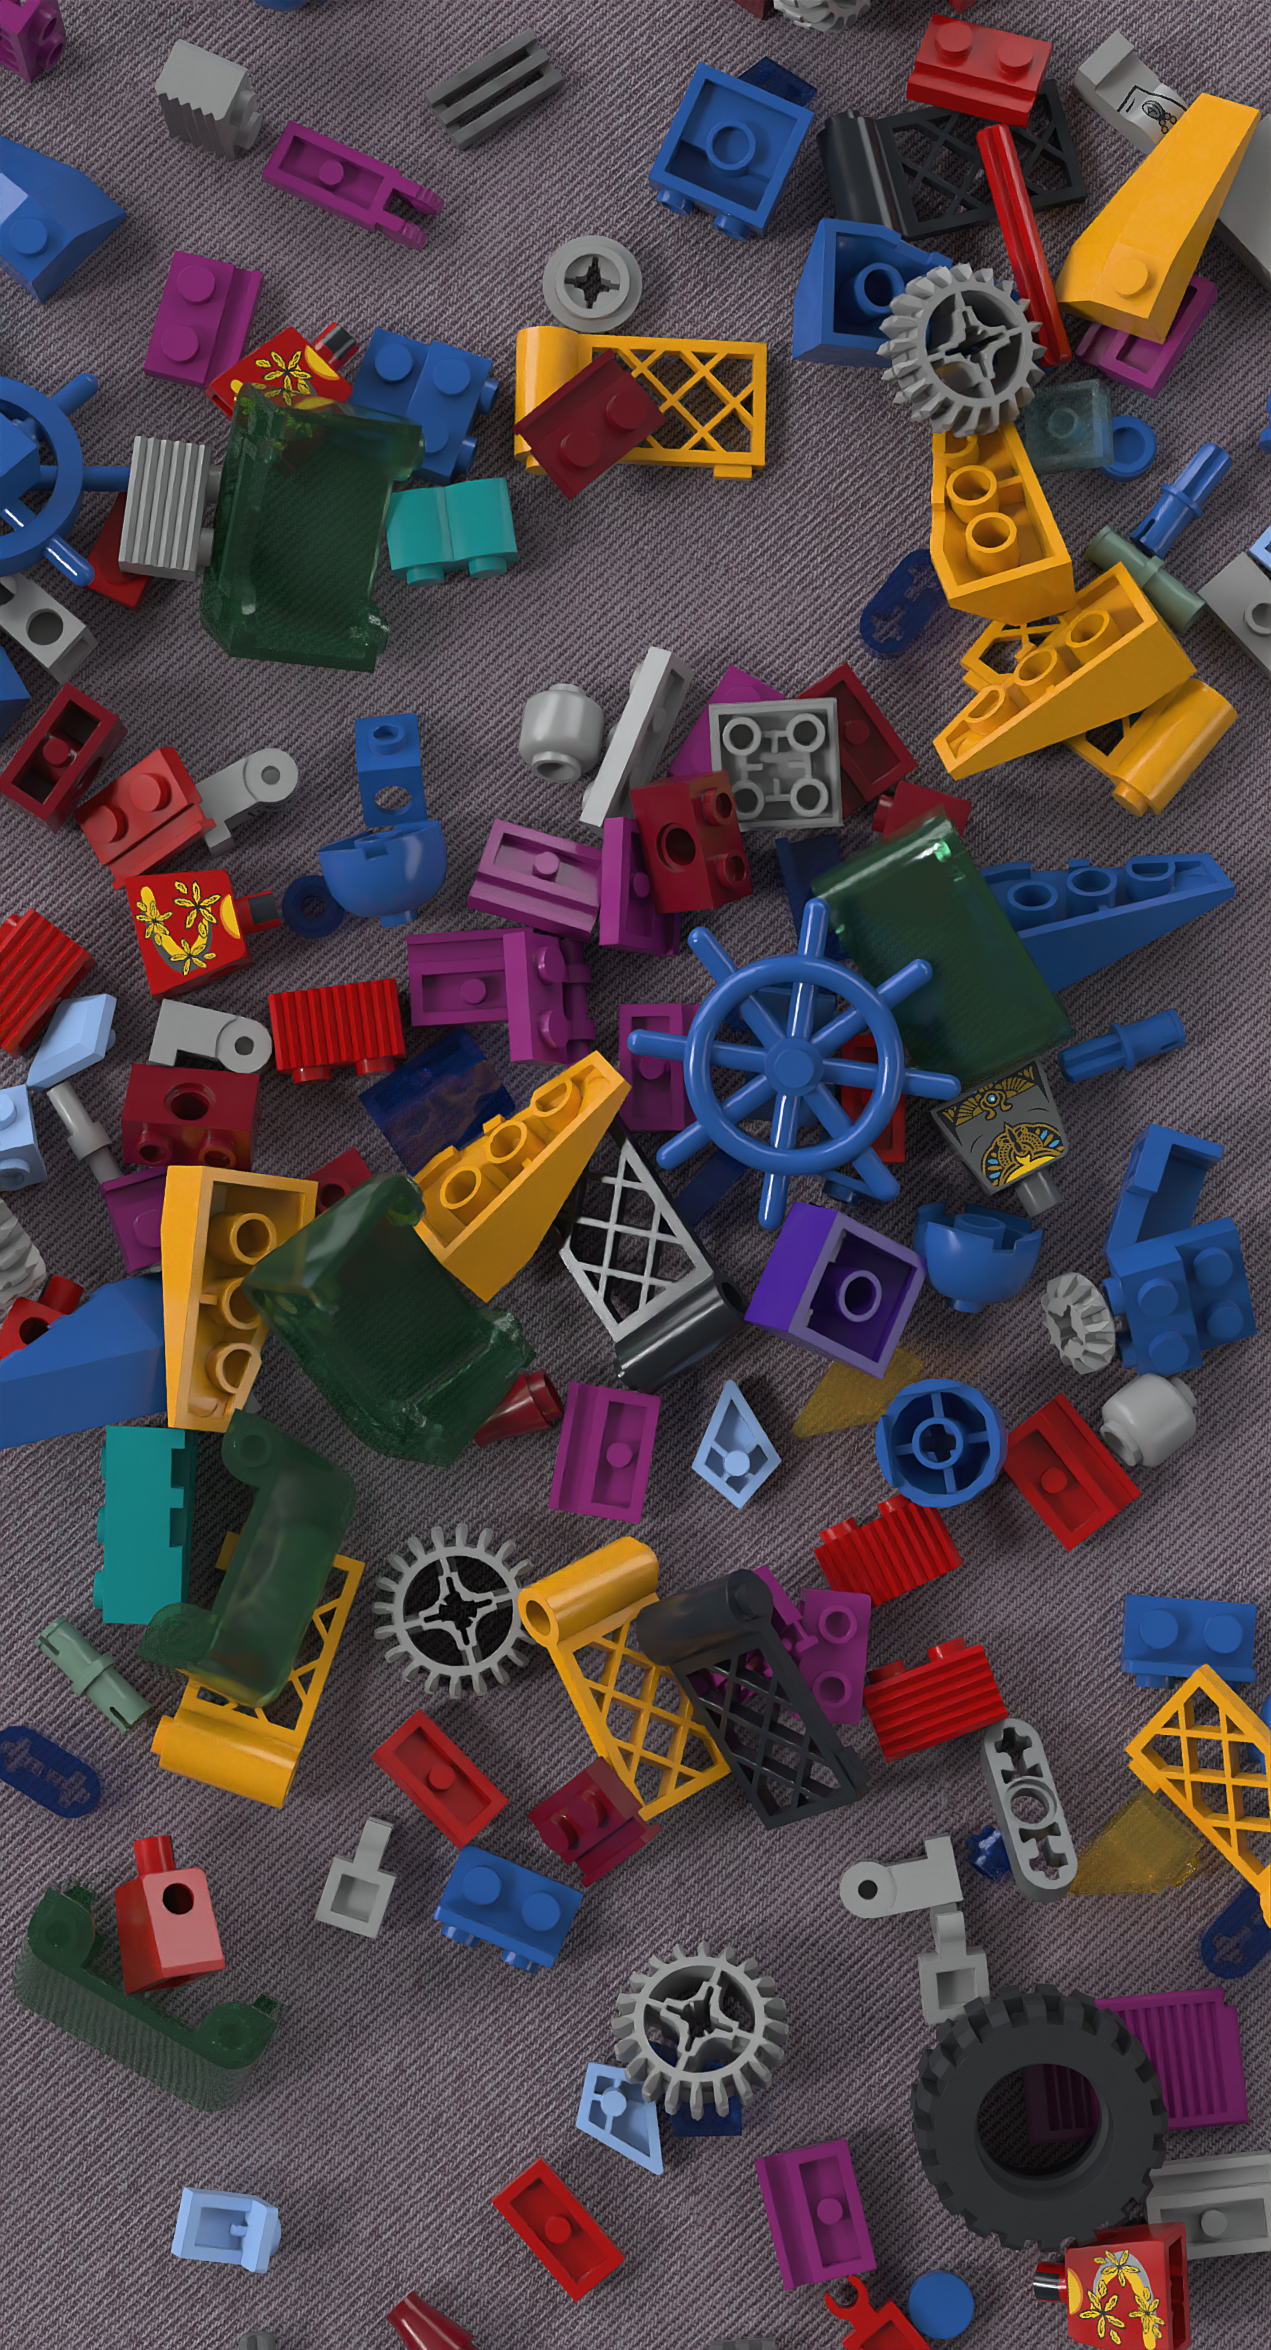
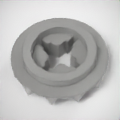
M586 235L574 238L560 246L552 254L545 267L542 287L546 307L557 318L562 327H569L582 334L601 332L612 334L619 325L633 317L642 296V275L639 265L626 247L611 238L599 235ZM593 263H597L601 284L610 286L611 289L609 292H599L596 302H593L592 309L587 308V301H585L584 290L574 288L576 282H586L588 274L592 273Z
M1068 1272L1047 1281V1293L1041 1297V1305L1046 1312V1317L1042 1320V1324L1049 1329L1051 1335L1049 1345L1056 1346L1060 1350V1358L1065 1366L1073 1365L1081 1375L1106 1368L1114 1356L1115 1325L1105 1298L1086 1277L1075 1272Z

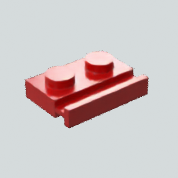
M933 13L915 60V68L907 82L906 99L1026 129L1032 107L1036 103L1051 60L1053 44Z
M174 746L158 748L73 811L101 865H108L116 880L112 882L115 891L126 889L123 878L151 874L217 826L213 818L207 819L199 805L203 800Z
M1062 1392L1008 1434L1007 1459L1002 1471L1066 1552L1071 1551L1142 1494Z

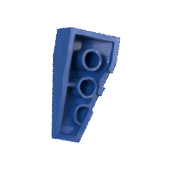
M0 136V267L42 305L127 217V214L80 170Z
M823 218L819 222L794 296L792 360L851 367H893L891 359L876 354L880 345L892 340L879 329L883 320L894 316L889 305L895 297L902 293L906 294L904 288H906L907 283L919 276L922 278L926 277L927 272L939 266H946L950 271L954 267L951 264L953 259L936 251L929 254L901 240L902 234L884 225ZM1012 289L1010 297L1016 302L1020 300L1019 292ZM932 315L926 329L925 341L927 352L932 343V334L929 327L930 324L934 323ZM976 316L977 320L980 321L983 325H985V324ZM958 345V347L945 354L946 356L961 353L963 357H966V355L979 348L973 346L963 349L961 345ZM997 351L993 355L992 360L993 372H997L998 367ZM1037 360L1032 361L1045 374L1052 372V368L1043 369Z
M1209 853L1133 856L1126 862L1125 867L1116 868L1090 867L1089 858L1068 859V870L1031 871L1030 861L1007 862L950 876V890L973 971L997 1007L1024 1003L1032 998L1056 993L1235 897L1234 884Z
M153 1271L104 1284L90 1294L91 1300L70 1315L60 1316L47 1326L49 1331L26 1348L16 1349L0 1361V1450L167 1411L162 1271Z

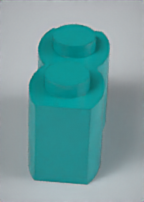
M506 478L473 480L445 487L420 488L381 496L392 573L395 580L407 579L409 587H428L443 583L445 581L444 574L456 570H469L470 577L472 578L494 577L506 573L507 564L519 561L509 487Z

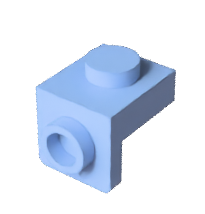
M25 1084L0 1090V1192L16 1191L27 1185L47 1180L46 1167L38 1149L32 1102Z
M184 2187L171 2252L179 2258L239 2264L251 2272L265 2274L268 2269L270 2256L276 2253L281 2238L278 2208L256 2195Z

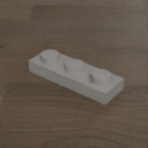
M650 646L643 664H640L634 671L629 687L630 697L620 721L613 725L608 734L606 755L596 779L590 782L585 790L582 800L583 812L579 821L601 839H603L604 819L615 817L635 819L629 790L651 782L695 674L673 652Z

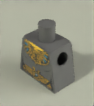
M1038 1055L966 1091L957 1098L930 1110L925 1117L935 1134L987 1199L1013 1186L1030 1219L1064 1201L1047 1168L1065 1159L1071 1153Z

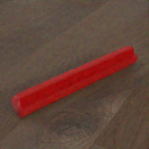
M1006 124L992 125L977 133L978 146L1020 299H1031L1028 309L1024 311L1027 322L1037 321L1043 323L1040 330L1031 335L1034 343L1048 348L1044 356L1037 359L1043 369L1055 368L1071 360V349L1011 131Z

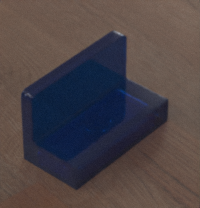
M835 833L789 843L787 836L774 839L772 852L795 953H798L804 907L810 899L822 898L830 907L823 957L841 964L861 960L863 955Z
M464 1026L357 1096L411 1176H415L434 1156L452 1145L458 1149L484 1131L483 1124L498 1114L506 1117L516 1109L515 1102L490 1062Z

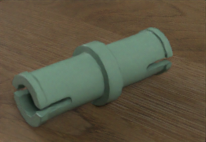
M1110 524L1106 525L1099 532L1084 553V557L1087 560H1091L1105 572L1121 561L1159 615L1175 626L1181 634L1193 624L1207 604L1205 599L1199 598L1164 570L1166 563L1156 555L1151 559L1118 534Z
M64 1615L60 1616L41 1633L42 1636L35 1640L34 1645L38 1649H42L74 1682L71 1689L79 1698L87 1695L119 1728V1732L123 1736L127 1735L144 1720L154 1706L149 1701L146 1702L114 1669L117 1662L108 1653L100 1655L68 1622L69 1620Z

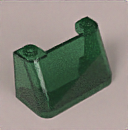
M244 382L237 394L222 472L219 503L216 505L212 527L215 529L211 565L210 567L205 566L199 602L200 621L203 629L229 657L374 673L377 654L384 652L388 642L389 625L387 618L380 615L377 604L371 599L393 482L394 480H407L412 470H418L424 460L425 437L421 432V424L410 417L277 386Z
M942 802L811 880L810 886L815 895L814 898H822L829 904L830 916L827 934L834 930L836 931L862 976L875 989L916 959H923L931 964L933 969L931 980L892 1008L891 1012L897 1022L902 1042L913 1061L905 1065V1068L953 1075L959 1079L961 1083L960 1093L1059 1046L1076 1036L1077 1032L1073 1019L1058 994L1053 991L1051 992L1046 976L1042 970L1040 971L979 869L970 850L966 851L967 846L958 832L959 828Z
M377 1172L259 1260L240 1285L247 1300L349 1430L363 1444L387 1457L449 1468L516 1383L521 1374L531 1364L537 1353L522 1335V1324L510 1312L499 1307H494L490 1310L471 1306L415 1231L413 1226H416L426 1214V1206L422 1201L423 1191L420 1186L409 1176L401 1172Z
M235 1408L223 1438L221 1454L223 1463L230 1474L239 1481L254 1487L252 1499L254 1505L212 1610L208 1611L192 1604L180 1602L166 1605L156 1612L149 1622L136 1656L154 1674L240 1707L258 1709L266 1707L277 1700L285 1688L355 1511L358 1495L354 1480L346 1469L267 1419Z
M68 1877L50 1886L31 1917L13 1971V1989L18 2000L28 2009L197 2109L213 2112L221 2111L231 2106L243 2092L291 2007L263 1991L255 2002L251 2004L241 2001L219 2003L204 2018L199 2028H196L139 1993L125 1995L124 1984L92 1966L109 1938L98 1931L92 1919V1903L97 1892L72 1877Z

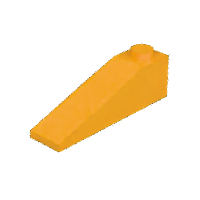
M995 378L990 380L992 385L994 383ZM1012 421L1005 425L999 424L997 430L986 435H978L974 431V434L966 438H955L952 429L942 434L933 433L930 555L950 607L1015 627L1076 608L1072 560L1014 422Z
M596 1050L536 1089L531 1098L530 1106L508 1120L498 1114L483 1124L485 1135L463 1150L458 1151L451 1145L434 1156L390 1203L437 1260L487 1303L532 1258L632 1086Z
M168 1166L161 1223L168 1427L233 1433L261 1367L262 1360L259 1354L273 1321L280 1322L287 1305V1301L283 1300L290 1280L296 1266H303L311 1248L318 1182L207 1166Z

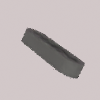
M1006 1718L995 1722L986 1732L980 1750V1764L1018 1888L1025 1896L1036 1902H1055L1063 1898L1071 1888L1078 1869L1077 1856L1038 1732L1023 1720ZM1003 1741L1010 1742L1013 1750H1023L1018 1763L1020 1777L1013 1781L1011 1779L1015 1770L1011 1757L1008 1753H998ZM1021 1796L1035 1798L1043 1805L1046 1817L1038 1823L1022 1822L1013 1814L1010 1803ZM1045 1838L1042 1851L1046 1864L1049 1867H1059L1054 1880H1047L1043 1871H1032L1039 1856L1036 1842Z

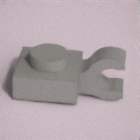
M370 1815L364 1826L354 1860L338 1854L335 1855L316 1911L315 1920L376 1940L398 1875L380 1869L394 1823Z
M956 1902L929 1907L936 1952L917 1954L923 2016L928 2025L944 2023L948 2018L952 2021L962 2020L967 2016L963 2005L979 1996L985 2005L991 2003L986 1953L981 1945L966 1947L963 1912L957 1911Z

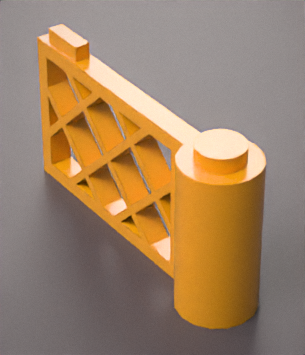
M554 326L528 327L517 333L515 424L592 362V352L604 353L607 349L611 348L614 353H617L633 370L631 375L635 380L641 378L664 402L659 407L663 415L671 410L694 434L680 449H664L649 435L642 441L647 448L634 447L615 464L713 468V480L750 481L752 470H763L765 466L767 343L578 334L571 329ZM634 354L650 356L644 362H641ZM663 356H679L696 373L673 395L648 370ZM696 357L712 359L704 366ZM725 359L752 360V383L735 398L711 373ZM701 381L726 405L704 427L679 402ZM750 396L751 415L741 405ZM733 412L751 431L750 453L727 452L709 433ZM514 433L515 460L526 463V471L529 473L548 475L529 452L531 447L520 434L517 436ZM702 442L709 451L692 449Z
M993 620L960 660V666L968 671L963 677L962 682L976 693L990 685L1001 686L1012 673L998 674L981 661L995 643L1021 640L1023 647L1029 639L1048 637L1059 624L1027 627L1026 623L1019 625V629L1006 630L1009 626L1008 624ZM1187 678L1175 692L1166 697L1159 698L1146 709L1136 712L1143 713L1131 728L1129 715L1121 718L1123 738L1108 756L1086 741L1085 732L1060 742L1111 779L1116 786L1112 796L1130 813L1138 817H1142L1146 811L1153 815H1159L1238 718L1236 710L1221 694L1198 679Z
M245 1522L240 1535L228 1531L215 1566L216 1569L225 1571L226 1575L181 1704L174 1718L166 1715L162 1716L153 1739L151 1752L161 1755L159 1769L282 1809L292 1786L302 1750L366 1563ZM256 1541L279 1549L290 1572L254 1588L244 1567L252 1542ZM288 1552L312 1561L295 1568ZM322 1565L348 1572L341 1596L315 1609L300 1576ZM241 1576L248 1592L233 1599ZM294 1580L309 1613L274 1629L259 1596ZM253 1600L268 1633L233 1649L223 1629L227 1613ZM336 1609L327 1633L320 1617ZM314 1621L324 1641L320 1657L294 1670L279 1637ZM220 1637L227 1653L211 1661ZM273 1641L288 1674L253 1691L238 1657ZM231 1661L247 1694L224 1706L199 1699L198 1696L206 1673ZM315 1670L306 1695L299 1678ZM293 1682L303 1703L295 1730L268 1722L257 1698ZM251 1702L258 1718L234 1710Z
M623 1536L524 1588L519 1593L517 1603L522 1623L530 1636L540 1645L547 1647L598 1756H602L642 1804L643 1808L638 1813L646 1822L732 1771L670 1666H659L650 1661L646 1655L624 1647L630 1622L637 1618L638 1613L643 1607L659 1601L655 1592L658 1585L659 1563L655 1553L648 1545L639 1542L631 1536ZM613 1631L611 1641L602 1638V1636ZM588 1645L607 1653L600 1684L584 1678L573 1652ZM621 1659L646 1669L639 1700L614 1690ZM660 1675L675 1681L679 1689L681 1700L677 1715L653 1706ZM610 1703L635 1712L628 1743L614 1738L606 1724ZM649 1718L674 1728L667 1758L642 1749ZM688 1734L703 1740L714 1765L701 1772L681 1765ZM639 1761L663 1771L657 1797L644 1804L634 1783ZM677 1777L686 1780L680 1783L679 1785L675 1786Z
M1206 1663L1191 1675L1124 1749L1133 1758L1128 1767L1153 1794L1162 1789L1261 1894L1260 1905L1263 1910V1917L1271 1929V1863L1265 1868L1247 1849L1246 1830L1271 1832V1732L1265 1723ZM1200 1689L1219 1707L1220 1726L1195 1724L1193 1697ZM1178 1714L1179 1723L1171 1722L1172 1719ZM1159 1734L1180 1736L1183 1766L1168 1765L1150 1746L1151 1742ZM1196 1738L1222 1740L1224 1770L1199 1768ZM1238 1742L1254 1743L1265 1755L1266 1774L1240 1772ZM1200 1782L1226 1784L1229 1814L1213 1813L1202 1801ZM1242 1786L1268 1788L1270 1818L1244 1816Z

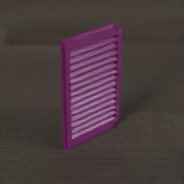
M1223 1987L1094 1999L1098 2008L1104 2010L1109 2007L1122 2018L1129 2032L1132 2035H1136L1143 2046L1164 2091L1161 2095L1168 2110V2131L1249 2123L1237 2006H1224L1225 1991ZM1034 2064L1022 2067L1029 2144L1036 2145L1089 2139L1098 2121L1099 2102L1094 2088L1086 2077L1076 2070L1057 2064Z

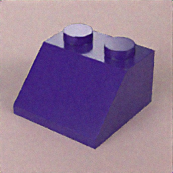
M794 1201L743 1320L793 1345L882 1380L928 1273L927 1258L839 1211Z

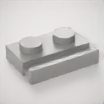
M1269 2150L1164 2161L1161 2169H1151L1149 2176L1154 2187L1143 2203L1146 2224L1185 2222L1187 2260L1271 2251V2152Z

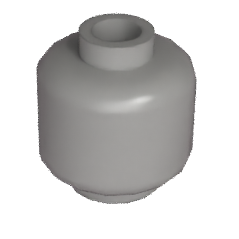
M555 684L548 691L537 693L528 699L523 710L518 751L521 758L531 767L532 773L546 781L568 783L579 779L582 774L592 770L599 760L605 724L603 710L593 699L586 696V692L582 688L572 684Z
M1147 1373L1141 1377L1138 1374L1108 1399L1102 1407L1104 1425L1101 1426L1100 1433L1109 1449L1125 1464L1135 1466L1139 1463L1147 1467H1157L1196 1433V1418L1192 1411V1408L1196 1405V1399L1187 1385L1175 1376L1165 1379L1156 1373Z

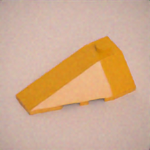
M1203 92L1199 95L1071 246L1054 286L1060 311L1163 345L1261 118L1260 110Z
M1121 561L1076 593V608L1055 614L1061 623L1038 647L1028 641L1014 656L1019 664L1001 686L990 685L984 687L932 741L948 773L955 781L1144 710L1159 698L1166 697L1175 692L1184 680L1197 672L1174 634Z

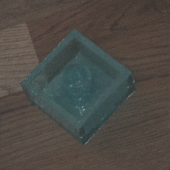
M1100 379L1032 389L1035 397L1030 404L1024 406L1027 456L1037 475L1042 476L1115 465L1110 388Z

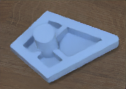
M106 993L63 1000L57 1007L31 1065L26 1087L39 1093L103 1059L105 1052L113 1046L116 1039V1034L111 1029L117 998Z
M728 1380L691 1468L740 1510L782 1460L733 1380Z
M589 2060L575 2127L654 2174H662L663 2163L656 2101L648 2103L643 2099L642 2088L644 2082L629 2084L625 2079V2068Z

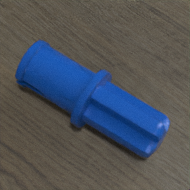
M1212 442L1202 445L1172 485L1167 483L1162 485L1160 488L1162 496L1136 530L1129 536L1130 540L1148 556L1154 557L1156 555L1163 559L1174 544V541L1193 518L1200 519L1204 512L1200 506L1232 466L1233 460L1229 454Z
M1170 1008L1150 1018L1125 1026H1121L1119 1023L1111 1024L1108 1034L1060 1050L1057 1054L1058 1066L1065 1081L1070 1083H1077L1122 1067L1126 1072H1130L1135 1069V1064L1161 1053L1164 1054L1185 1047V1032L1174 1009Z

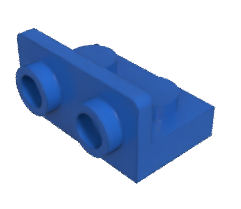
M1125 1594L1120 1672L1136 1673L1135 1686L1174 1689L1175 1676L1190 1678L1198 1668L1207 1663L1236 1694H1239V1682L1256 1683L1257 1670L1252 1669L1256 1604Z
M468 1842L462 1848L433 1918L444 1923L441 1934L473 1948H477L480 1939H483L504 1949L501 1960L519 1969L536 1974L540 1965L553 1969L584 1892Z

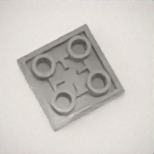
M836 697L709 704L712 771L723 769L728 771L731 790L736 801V813L740 832L843 826Z

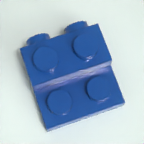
M699 62L648 175L650 188L659 192L655 201L666 209L689 217L693 207L715 216L713 228L733 239L746 242L750 233L764 238L789 183V174L815 119L814 112Z
M375 326L353 386L354 391L348 399L333 440L334 449L443 487L454 484L458 472L468 475L479 446V439L472 437V433L479 414L487 417L490 416L499 393L501 381L493 378V361L433 340L430 346Z
M1230 1216L1106 1252L1111 1277L1102 1280V1287L1112 1316L1120 1315L1123 1330L1115 1332V1347L1124 1370L1134 1367L1137 1375L1139 1374L1140 1377L1147 1373H1156L1166 1377L1203 1366L1202 1350L1257 1335L1238 1231Z

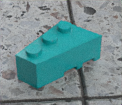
M107 1425L106 1441L103 1443L101 1455V1478L105 1480V1506L100 1505L97 1521L98 1544H104V1570H96L93 1587L94 1609H103V1623L187 1626L198 1433L186 1429Z

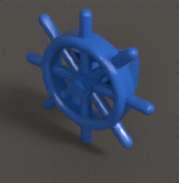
M90 373L79 374L50 399L24 383L0 376V516L16 530L7 535L0 536V577L25 570L46 557L78 586H87L94 580L95 570L93 566L64 539L70 533L77 520L84 498V491L128 492L131 467L83 465L80 442L67 417L97 393L98 381ZM40 440L51 451L56 465H40ZM26 491H53L49 501L38 515L18 499Z
M822 898L810 899L804 907L798 953L767 956L754 960L740 968L735 965L709 929L704 927L693 929L688 936V944L717 985L706 996L697 1010L688 1036L637 1029L631 1032L627 1038L628 1049L633 1054L683 1062L686 1092L697 1118V1121L659 1148L656 1154L658 1164L666 1170L675 1169L714 1141L724 1152L737 1161L765 1172L758 1220L760 1225L767 1230H776L783 1224L790 1176L822 1173L837 1168L849 1161L879 1200L884 1202L894 1200L899 1194V1184L871 1145L889 1124L901 1094L953 1100L961 1092V1083L953 1075L905 1068L902 1038L897 1022L891 1012L892 1008L931 980L933 975L931 964L926 960L916 959L875 989L864 977L851 968L823 957L830 907ZM793 982L792 989L770 986L778 983ZM819 986L839 994L853 1006L843 1013L835 1012V996L818 993ZM733 1007L737 1009L752 1030L750 1045L714 1040L722 1021ZM869 1026L877 1047L878 1064L827 1057L835 1050L840 1051L842 1045ZM710 1066L746 1071L744 1086L720 1103L712 1083ZM835 1084L873 1089L867 1105L854 1121L850 1119L835 1099ZM743 1118L772 1122L770 1141L767 1142L751 1135L737 1123ZM818 1119L831 1135V1138L815 1144L795 1146L798 1126L816 1128Z

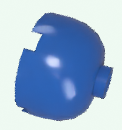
M424 819L394 825V830L373 834V830L339 839L321 847L320 852H318L320 866L330 894L344 910L358 917H379L383 928L406 924L418 919L416 907L431 901L444 885L447 874V848L439 820Z
M932 1202L920 1206L917 1210L914 1224L912 1251L927 1258L928 1273L924 1281L932 1290L947 1296L945 1304L948 1307L962 1312H982L984 1304L1004 1302L1019 1294L1032 1277L1040 1256L1044 1236L1042 1229L1030 1234L1032 1221L1004 1210L966 1203V1213L958 1215L945 1214L947 1202Z
M925 1379L907 1386L894 1397L896 1399L889 1405L886 1414L881 1415L876 1427L875 1455L883 1477L893 1488H897L905 1497L922 1507L952 1508L977 1499L998 1479L1007 1459L1008 1432L1000 1410L981 1390L959 1380Z

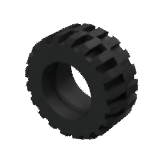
M1036 1983L1035 1993L1021 1994L1017 1984L998 1988L1001 1999L985 2005L979 1996L963 2005L967 2016L957 2024L948 2018L935 2032L939 2042L935 2049H924L917 2065L920 2079L919 2083L912 2085L910 2105L914 2117L912 2128L921 2163L929 2184H934L939 2200L952 2216L961 2214L964 2217L967 2229L983 2239L989 2236L990 2232L996 2233L999 2236L1002 2247L1018 2251L1023 2249L1025 2240L1037 2241L1040 2253L1060 2252L1059 2239L1075 2236L1079 2247L1098 2240L1094 2228L1108 2221L1115 2230L1127 2221L1130 2216L1125 2205L1132 2198L1144 2203L1153 2189L1154 2185L1149 2173L1152 2168H1162L1167 2151L1162 2140V2134L1169 2130L1168 2110L1161 2095L1164 2091L1137 2036L1129 2032L1123 2019L1109 2007L1104 2010L1098 2008L1093 1997L1075 1989L1069 1997L1060 1995L1056 1985ZM1034 2064H1057L1076 2070L1091 2083L1099 2102V2117L1095 2130L1078 2152L1056 2165L1037 2169L1011 2166L989 2154L978 2134L977 2114L985 2096L1000 2079L1012 2071Z

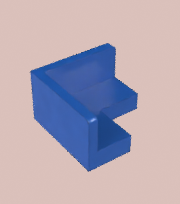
M1153 1123L1147 1126L1136 1136L1099 1257L1108 1259L1106 1253L1108 1251L1190 1228L1206 1172L1222 1160L1225 1146Z

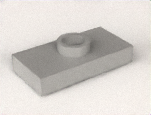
M1242 552L1200 589L1196 595L1207 601L1204 609L1271 680V581Z

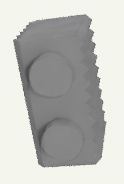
M179 38L155 85L170 136L180 135L182 142L191 139L193 147L202 144L205 152L214 150L216 157L225 155L227 162L236 159L241 147L249 150L257 138L263 119L262 114L257 113V93L252 90L253 86H251L252 82H250L249 69Z
M135 436L118 560L120 572L196 582L198 566L210 567L215 529L204 527L207 503L219 504L223 466L212 465V448L210 446Z

